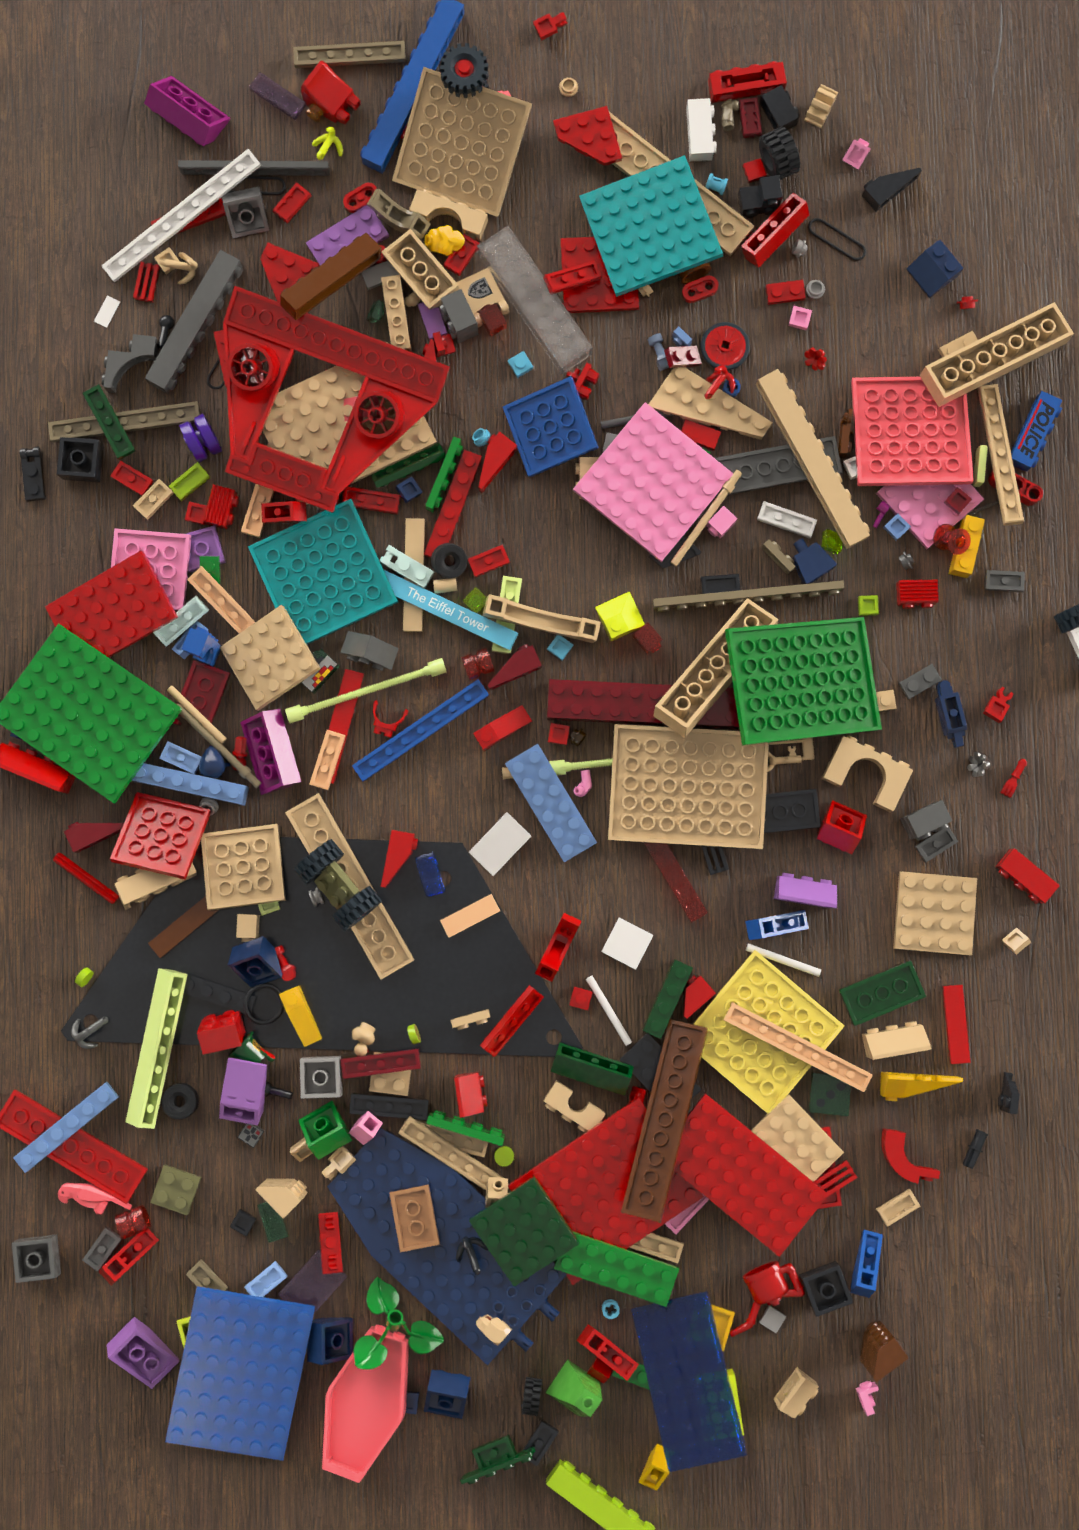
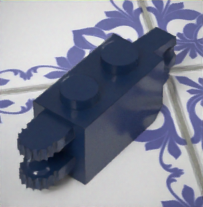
M943 680L936 686L938 697L935 699L944 736L947 735L948 739H952L954 748L964 746L962 736H965L967 724L959 693H953L950 682Z

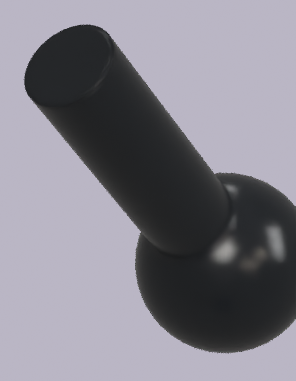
M164 315L159 320L161 333L158 348L160 349L163 348L167 341L169 330L174 326V319L169 315Z
M266 1081L265 1097L271 1094L292 1099L293 1092L272 1087L271 1083Z

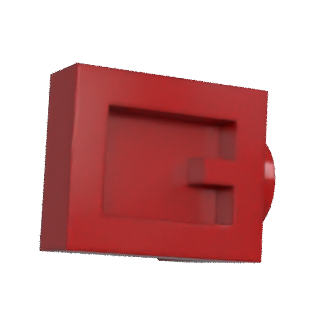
M440 331L433 333L432 339L437 357L455 353V347L450 334L441 336Z

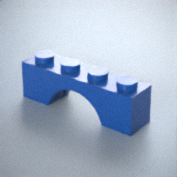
M190 627L182 650L193 655L196 661L214 667L221 651V645L218 643L219 640L207 630L201 627L196 629Z

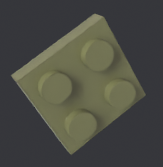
M166 1164L163 1165L150 1203L188 1215L201 1177Z

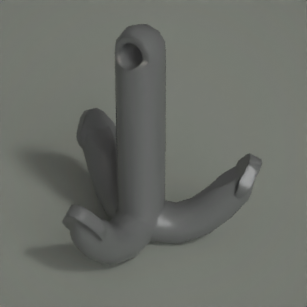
M103 1017L80 1033H78L80 1019H77L72 1026L71 1035L81 1048H95L98 1046L97 1043H88L83 1040L108 1023L109 1019L108 1017Z

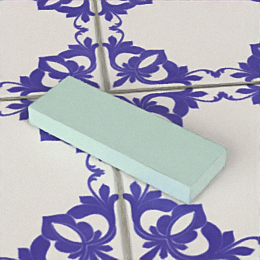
M196 595L176 612L177 619L153 633L167 647L206 614L209 609Z

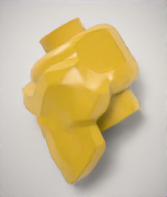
M448 225L438 227L437 229H430L424 239L425 245L430 252H437L446 256L450 255L452 251L461 249L465 241L459 231H453L452 227Z

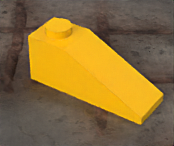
M296 986L280 993L279 996L304 1047L321 1040L322 1036L301 987Z

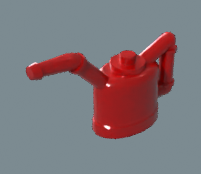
M771 1261L750 1270L742 1276L754 1302L746 1322L732 1329L729 1332L730 1336L735 1337V1335L749 1330L755 1325L761 1304L776 1306L780 1304L779 1301L783 1297H802L805 1295L804 1286L801 1284L795 1267L791 1263L780 1266L778 1261ZM788 1273L794 1289H789L783 1274Z

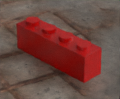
M792 193L741 246L745 259L759 268L810 215L807 202L795 193Z

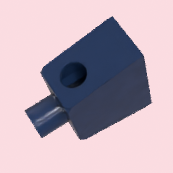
M801 538L793 544L798 554L792 559L802 584L812 583L837 566V563L817 542L808 547L804 539Z

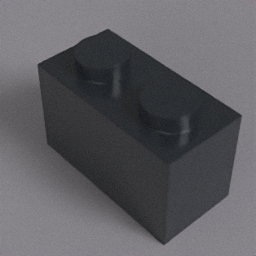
M782 85L762 95L760 105L774 130L779 127H784L788 130L797 125L800 116L796 106L793 107L791 97L788 91L783 89Z

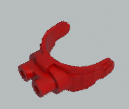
M378 700L373 703L375 719L373 733L381 735L382 732L384 736L391 738L393 731L395 732L397 726L405 720L408 710L405 709L403 717L398 722L385 724L379 721L376 716V707L378 705Z

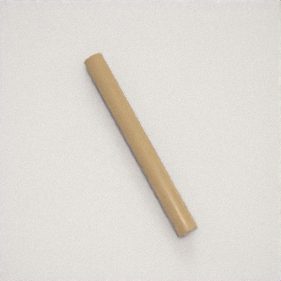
M170 686L167 689L221 744L226 741L227 738L176 688Z

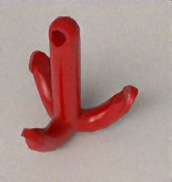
M724 365L716 367L715 372L707 377L706 381L709 383L713 380L715 381L704 394L705 399H711L725 378L729 382L731 393L734 392V377L727 372V368Z

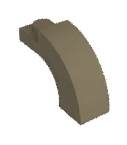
M375 189L366 204L377 213L376 216L383 222L403 234L411 229L420 240H422L431 225L418 212L409 211L398 205L381 189Z

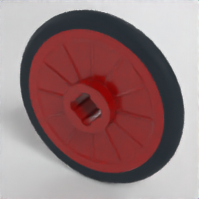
M721 322L711 326L704 333L701 340L702 355L706 362L714 368L724 365L727 370L735 369L746 360L750 350L749 339L745 331L738 325L729 322ZM722 344L729 345L728 349L722 348Z

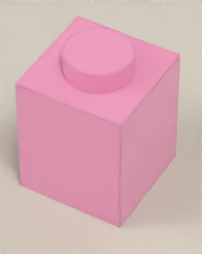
M723 506L707 523V530L712 536H718L721 539L736 523L738 518Z
M367 1111L358 1118L349 1134L364 1145L375 1136L383 1123Z

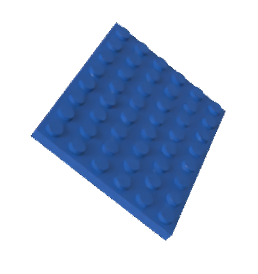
M197 1286L165 1442L283 1461L315 1306Z

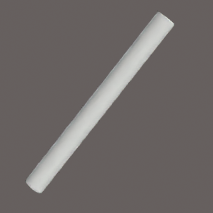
M749 943L746 947L748 952L752 953L756 950L765 958L818 977L820 976L821 969Z
M591 975L586 978L625 1046L632 1043L594 977Z

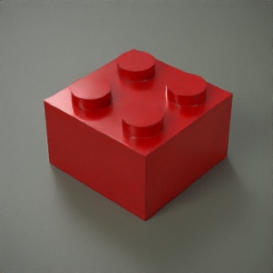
M229 1010L224 1012L223 1015L215 1016L212 1014L202 1019L197 1036L203 1055L242 1045L246 1030L241 1012Z

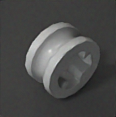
M318 887L315 888V891H309L314 907L318 903L324 904Z

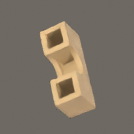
M556 1080L544 1098V1102H546L545 1107L553 1112L558 1110L562 1113L561 1117L569 1123L572 1121L579 1124L578 1128L584 1133L601 1122L606 1113L591 1102H588L582 1110H573L568 1104L573 1090Z

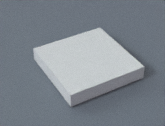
M618 918L601 952L636 969L653 935Z

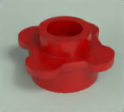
M973 296L961 297L962 301H958L957 304L960 303V309L975 308V302H978V300H973Z

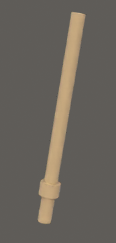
M735 470L732 477L724 483L716 499L671 560V564L677 567L728 493L731 494L734 490V485L742 475L739 470Z

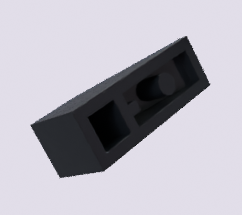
M915 168L880 176L874 181L871 179L864 185L862 197L877 212L918 179L922 170L921 168Z

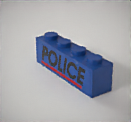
M1041 391L1036 396L1011 450L1014 467L1027 472L1031 467L1034 468L1039 460L1036 456L1046 445L1047 441L1044 439L1047 434L1051 433L1054 427L1052 423L1054 417L1057 418L1062 410V407H1060L1061 399L1044 391Z

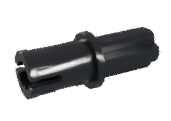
M976 1129L971 1144H968L969 1149L963 1161L964 1166L970 1169L974 1168L980 1152H983L982 1147L989 1134Z

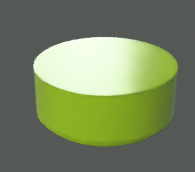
M84 968L77 975L75 983L80 987H84L91 980L94 972L89 968Z
M501 1146L496 1150L494 1158L498 1165L508 1166L513 1162L514 1153L510 1147Z

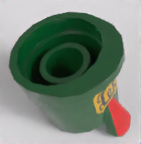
M253 1031L244 1037L241 1046L233 1048L228 1055L230 1058L260 1063L264 1057L270 1062L275 1060V1056L264 1050L252 1037Z

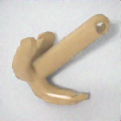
M183 252L179 253V257L185 260L186 263L168 259L160 260V265L164 267L189 271L188 275L178 281V284H186L191 281L195 276V270L198 268L197 262Z

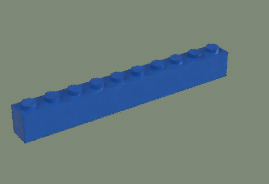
M441 0L437 2L433 17L428 19L425 33H421L417 49H413L409 64L403 68L400 82H396L392 97H389L386 101L384 113H381L377 119L378 125L376 129L370 132L369 142L361 150L360 156L363 165L382 174L385 171L409 121L423 67L436 71L465 14L464 4L456 0Z

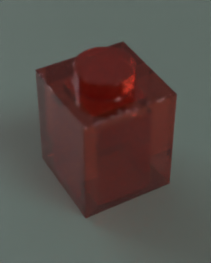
M496 303L492 305L487 304L481 308L479 315L490 337L507 328V322Z
M649 622L633 634V638L646 654L649 652L655 653L662 647L660 643L663 639Z

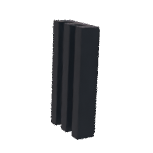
M701 845L710 875L729 870L722 847L717 846L723 867L720 868L714 846H709L716 866V870H713L706 846Z

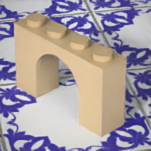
M852 736L841 737L821 779L840 787L854 762L858 760L872 761L880 768L883 776L881 788L873 805L888 812H893L913 772L909 768L910 765L903 761L896 762L892 760V756L882 752L880 754L875 752L874 747L868 744L863 746L857 743L858 740Z

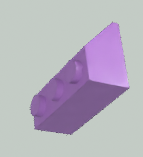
M782 873V876H777L773 899L824 908H837V885H832L830 880L821 879L820 882H814L812 877L802 876L801 879H796L794 874Z

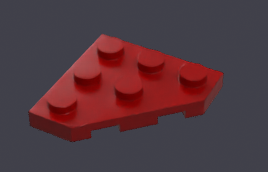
M607 106L553 120L559 142L568 144L574 150L587 157L590 156L603 166L622 161V155Z
M268 242L260 258L278 302H280V294L284 289L290 288L299 278H304L313 268L320 266L317 262Z

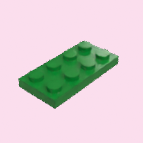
M435 1110L434 1113L431 1112L428 1116L426 1124L499 1146L503 1145L505 1134L499 1128L491 1127V1129L483 1128L484 1124L472 1121V1124L466 1123L462 1117H446L445 1112Z

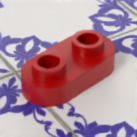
M364 183L346 194L343 199L345 209L350 213H354L366 206L371 196L367 197L366 194L369 192L373 194L377 187L373 183ZM352 202H356L355 206H350Z
M705 276L687 283L683 287L682 298L687 303H695L714 295L718 289L717 279L713 276ZM710 285L712 288L708 290L705 286ZM693 292L694 296L691 297L688 293Z

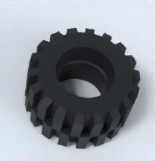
M779 127L760 136V155L770 176L779 175L780 180L800 171L799 152L793 137L786 128Z

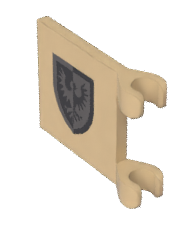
M489 268L456 282L459 285V290L462 289L478 327L482 326V319L478 312L498 304L503 315L509 313V306L503 298Z

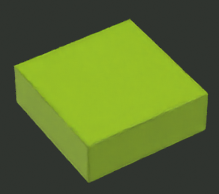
M878 595L858 596L859 616L879 614Z

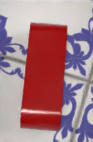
M992 472L988 477V482L992 487L996 488L994 473ZM1015 473L1019 486L1020 502L1027 506L1035 505L1043 497L1042 488ZM1029 492H1033L1036 496V499H1031L1029 497Z

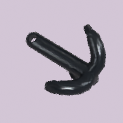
M465 1236L457 1248L456 1261L461 1262L463 1251L466 1249L472 1270L475 1275H479L480 1266L472 1244H476L484 1248V1250H488V1248L481 1239Z

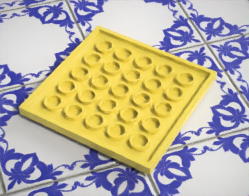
M754 950L694 1021L693 1025L708 1028L702 1058L768 1114L790 1093L812 1065L723 1020L731 1003L768 1020L824 1050L844 1028V1025Z

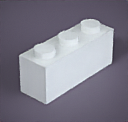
M710 98L690 99L687 101L686 107L690 161L712 160L713 153H716L717 150L716 141H713L715 123H712L711 117H714V105L710 104Z

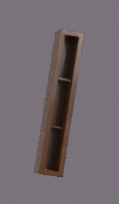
M367 233L356 237L347 247H342L336 255L328 257L322 265L313 268L307 276L299 278L293 286L284 289L280 294V306L295 320H298L381 259L382 247Z

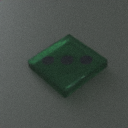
M812 1073L809 1112L849 1116L851 1085L829 1074Z

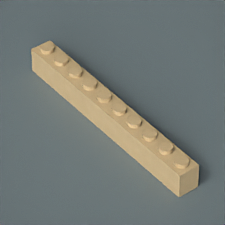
M777 369L758 379L756 386L847 550L870 536V529L865 522H862L858 507L852 504L850 492L844 489L841 484L842 478L838 472L835 473L831 458L825 455L823 443L815 437L814 427L810 422H807L802 406H798L794 391L788 388L786 376Z

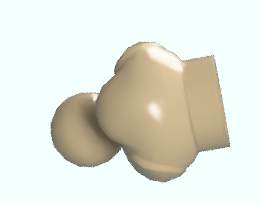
M364 1022L352 1031L353 1040L361 1042L354 1048L357 1056H364L366 1053H369L367 1045H371L375 1041L373 1033L376 1029Z

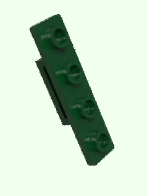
M509 1435L476 1447L472 1450L479 1469L464 1474L460 1482L461 1484L468 1483L470 1485L477 1482L482 1476H486V1478L493 1476L497 1473V1470L502 1468L504 1471L508 1470L517 1462L526 1463L532 1459L536 1451L535 1447L517 1453Z

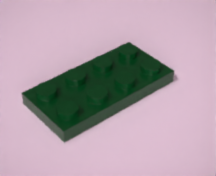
M910 960L839 989L853 1026L926 997Z

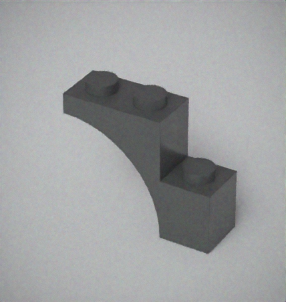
M133 334V339L129 342L130 352L108 350V356L104 358L106 371L105 375H102V386L107 392L115 393L121 377L134 365L156 360L159 341L155 336Z

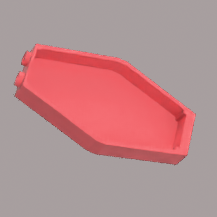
M382 1325L372 1326L365 1336H373L378 1342L386 1327ZM388 1331L381 1345L387 1348V1357L383 1364L377 1368L370 1370L357 1368L353 1352L329 1386L325 1404L322 1469L360 1483L403 1421L406 1413L409 1339L405 1338V1334L394 1331V1333Z

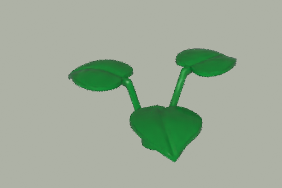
M379 1277L375 1278L369 1287L366 1302L368 1309L373 1314L380 1315L385 1312L388 1315L386 1319L387 1327L378 1342L375 1337L369 1335L361 1337L356 1342L354 1360L357 1368L370 1370L383 1364L388 1351L381 1343L389 1330H398L400 1326L410 1336L408 1341L410 1348L418 1354H427L444 1342L440 1331L426 1321L414 1322L410 1332L405 1325L406 1322L403 1321L402 1312L394 1310L399 1303L397 1290Z

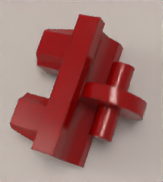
M586 363L580 376H578L580 373L578 368H575L573 373L567 372L566 374L567 378L570 376L573 378L579 396L584 400H588L592 389L584 386L585 382L588 381L595 385L599 378V373L592 369L591 364Z

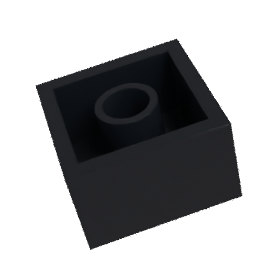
M60 437L57 475L62 480L100 483L103 444L95 439Z
M836 1261L799 1274L816 1317L853 1303L840 1265Z

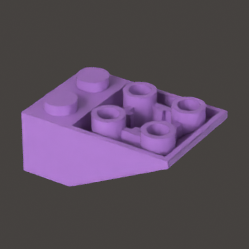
M228 1058L220 1101V1119L258 1125L264 1111L266 1064Z

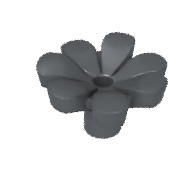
M974 752V756L969 758L972 764H969L967 769L968 771H973V777L983 776L985 769L990 767V763L986 761L985 755Z

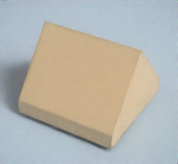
M305 1138L290 1147L291 1155L299 1162L313 1154L308 1148Z

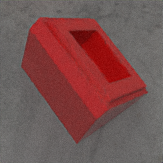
M596 1357L587 1374L604 1384L610 1378L613 1369Z

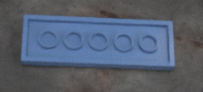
M539 744L534 745L505 763L564 862L597 843Z

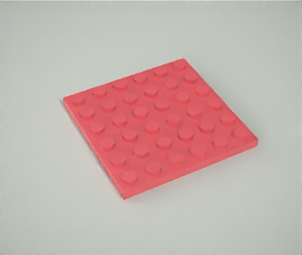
M921 377L852 378L851 389L858 486L963 485L973 483L967 393L938 407Z

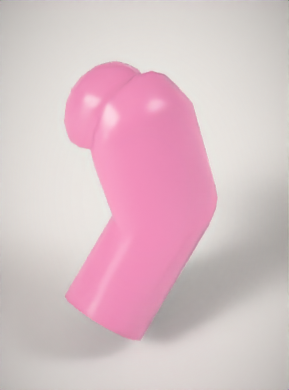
M590 770L580 771L582 781L573 790L574 794L578 797L585 796L592 788Z

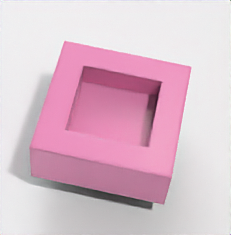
M794 306L788 326L807 330L812 310Z

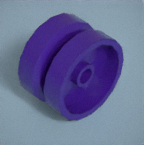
M203 413L194 418L198 430H195L189 421L179 425L184 441L198 463L207 459L208 455L204 448L205 446H207L212 455L222 452V448Z

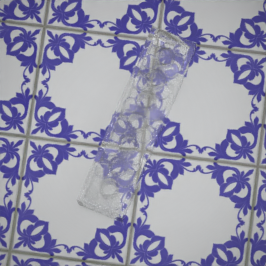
M509 225L477 245L478 255L487 268H489L495 280L561 375L592 355V345L556 293L550 295L543 279L544 276Z

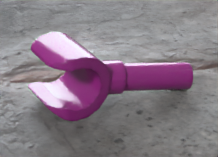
M884 501L876 508L881 512L873 525L876 529L883 516L889 510V505Z

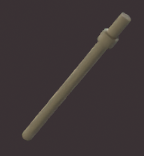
M180 703L177 704L182 708L180 715L239 771L238 774L243 779L246 778L255 788H258L261 782L251 773L252 770L237 760Z

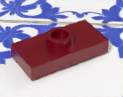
M758 98L739 100L743 138L762 136Z

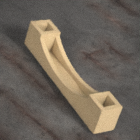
M490 594L486 598L482 615L589 643L597 641L601 624L599 621L583 617L567 616L536 609Z

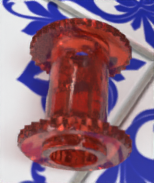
M942 524L935 530L933 542L940 550L948 549L952 554L960 555L968 550L971 537L965 529H955L950 524Z

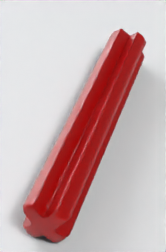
M62 853L55 855L53 858L55 863L111 904L118 900L119 895Z

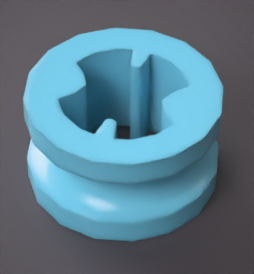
M613 1299L603 1302L601 1308L603 1315L608 1319L616 1318L620 1312L618 1303ZM610 1305H614L613 1307L616 1310L612 1311L611 1314H608L607 1309L605 1310V1308L610 1307Z

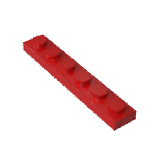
M464 450L424 556L431 558L433 551L439 545L450 543L481 463V455Z

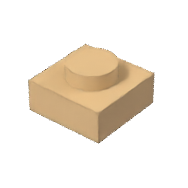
M170 247L154 257L166 275L175 268L160 265V260L179 261Z
M894 690L876 692L879 712L896 709Z
M1015 928L1002 939L1003 943L1016 955L1031 943L1030 939L1018 928Z

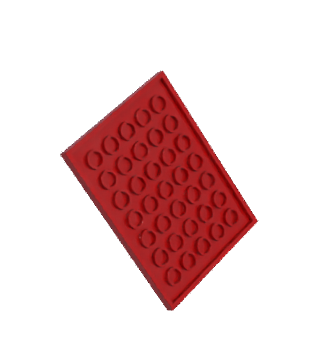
M639 1097L508 1184L509 1189L512 1191L535 1176L572 1231L623 1249H628L704 1197L700 1191L673 1171L661 1223L621 1213L647 1111ZM566 1273L572 1285L582 1280L580 1277Z

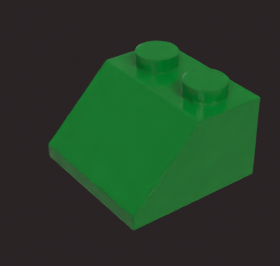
M333 1101L299 1119L308 1148L318 1160L352 1141L348 1127Z

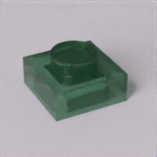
M380 300L375 301L366 320L371 323L381 320L385 312L383 309L385 303Z

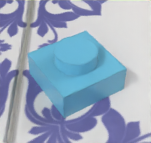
M524 351L508 360V364L517 378L533 369V365Z

